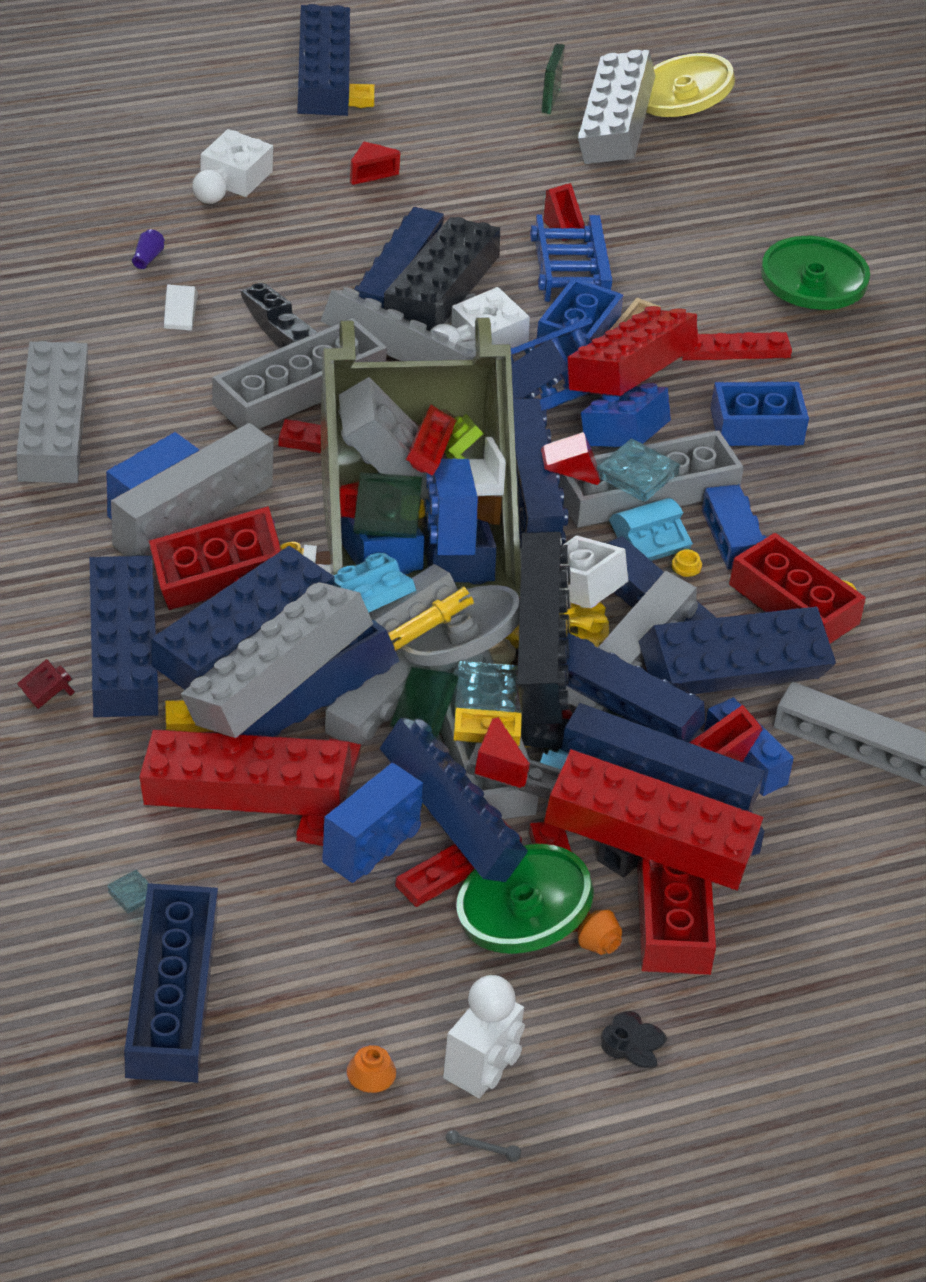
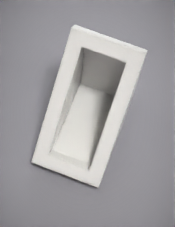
M167 285L164 328L192 330L198 298V291L194 286Z

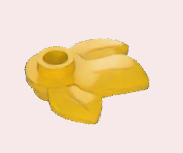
M571 603L568 613H564L569 614L570 628L577 626L590 630L593 622L607 623V617L604 614L595 611L579 610Z

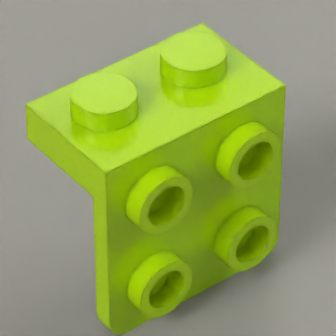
M465 414L463 417L457 416L454 418L457 421L444 451L448 459H467L462 453L483 435V432L475 422Z

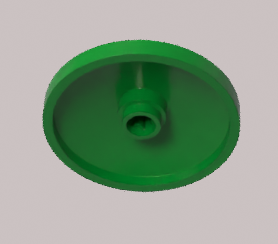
M795 236L780 240L768 248L763 257L761 276L769 290L791 304L809 309L831 310L854 304L864 296L870 280V269L866 260L857 251L844 243L819 236Z
M529 844L523 845L528 852L506 882L483 879L474 869L465 879L457 897V914L465 934L482 948L508 954L539 950L569 935L587 916L594 897L590 873L580 857L559 846Z

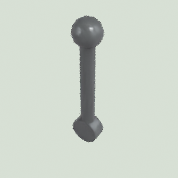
M450 1130L446 1134V1141L449 1144L462 1143L503 1154L511 1162L518 1161L521 1156V1149L515 1145L505 1148L460 1136L455 1130Z

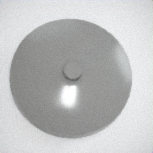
M498 585L467 589L470 594L463 597L462 600L472 596L474 604L453 615L450 622L446 624L440 623L401 647L405 658L416 665L439 666L462 661L488 650L505 639L519 625L520 599L518 594L511 588Z

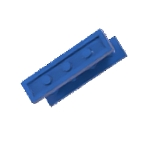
M536 215V223L531 225L530 239L536 245L540 269L538 289L543 291L545 302H550L552 288H565L573 278L552 277L551 271L589 272L593 274L592 277L575 278L611 290L612 276L600 215H589L588 226H584V228H544L542 215ZM546 239H583L587 244H547ZM549 255H586L590 260L557 261L549 260Z
M579 317L573 318L563 323L564 328L511 348V364L514 362L513 356L523 352L527 354L551 339L568 365V360L559 342V338L571 334L577 350L579 347L586 346L587 343L581 329L593 323L591 317L580 321ZM567 369L561 373L565 382L563 385L564 390L557 392L556 387L553 388L551 386L549 388L546 383L540 387L542 391L540 394L542 399L539 400L541 410H550L591 392L569 390Z

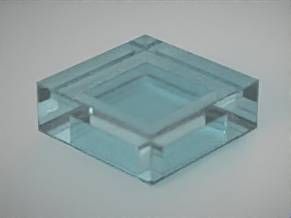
M136 869L108 884V893L127 913H130L145 905L149 882Z

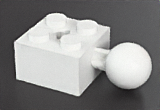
M227 129L201 153V172L196 175L192 185L194 195L198 200L206 204L220 201L224 197L226 190L247 197L273 172V145Z
M496 287L453 305L451 325L439 324L434 326L430 332L438 331L449 336L448 341L455 344L456 342L475 340L476 318L489 317L492 345L511 344V348L529 342L530 317L499 287Z
M577 535L563 544L568 545L569 562L564 564V566L570 565L571 584L565 590H570L571 603L580 605L583 608H592L628 582L624 548ZM522 547L520 549V559L522 554Z
M497 975L481 977L472 985L468 996L470 1008L448 1032L443 1078L479 1099L488 1088L493 1089L498 1084L504 1068L508 1064L513 1065L522 1051V1046L519 1043L525 1028V1024L522 1023L524 1007L515 1002L516 997L512 985L506 979Z

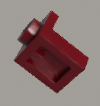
M48 659L17 683L37 709L42 707L62 689L69 696L75 693L68 684L73 680L61 664L55 668Z

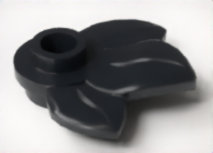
M625 1011L617 1014L613 1018L612 1025L604 1028L601 1034V1047L606 1054L613 1058L626 1057L636 1066L655 1068L658 1063L653 1051L661 1048L666 1043L667 1036L660 1028L653 1024H642L638 1013Z

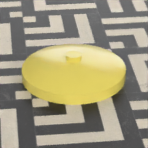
M696 53L674 57L654 66L655 80L646 113L660 117H679L712 107L723 100L735 84L731 63L718 55Z

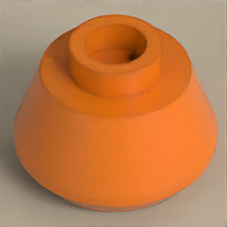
M596 910L591 913L579 927L577 933L579 946L600 955L610 954L617 950L622 942V929L615 914L611 910Z
M374 1045L365 1046L358 1050L347 1066V1077L349 1082L358 1090L367 1093H377L386 1090L393 1084L396 1078V1067L385 1049Z

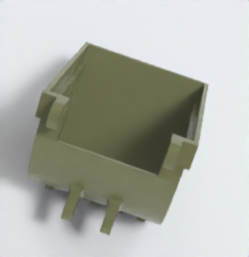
M483 317L476 318L475 320L476 356L473 360L355 362L353 320L340 321V348H324L321 353L323 379L321 395V467L324 517L328 549L330 551L331 574L333 576L338 574V570L346 566H356L342 545L340 487L377 477L380 478L377 469L371 463H365L360 453L353 446H348L341 435V430H343L342 419L338 412L340 409L339 394L370 377L411 420L416 421L419 425L430 405L438 409H446L454 417H463L467 414L483 432V435L462 453L467 459H484L485 438H493L506 461L500 525L488 523L496 545L495 581H486L484 584L455 582L458 590L463 586L466 589L488 585L505 586L513 589L520 597L521 559L511 344L492 345L490 318ZM425 554L423 557V570H414L409 574H405L406 576L413 578L428 568Z

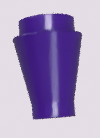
M148 229L140 234L136 251L132 258V263L135 267L145 269L164 250L165 239L160 232Z

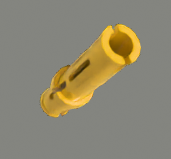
M463 586L442 601L437 599L432 602V607L389 632L388 635L391 641L397 638L392 643L395 651L440 623L446 624L450 622L453 615L473 605L472 596L466 597L459 602L461 598L470 594L468 590Z

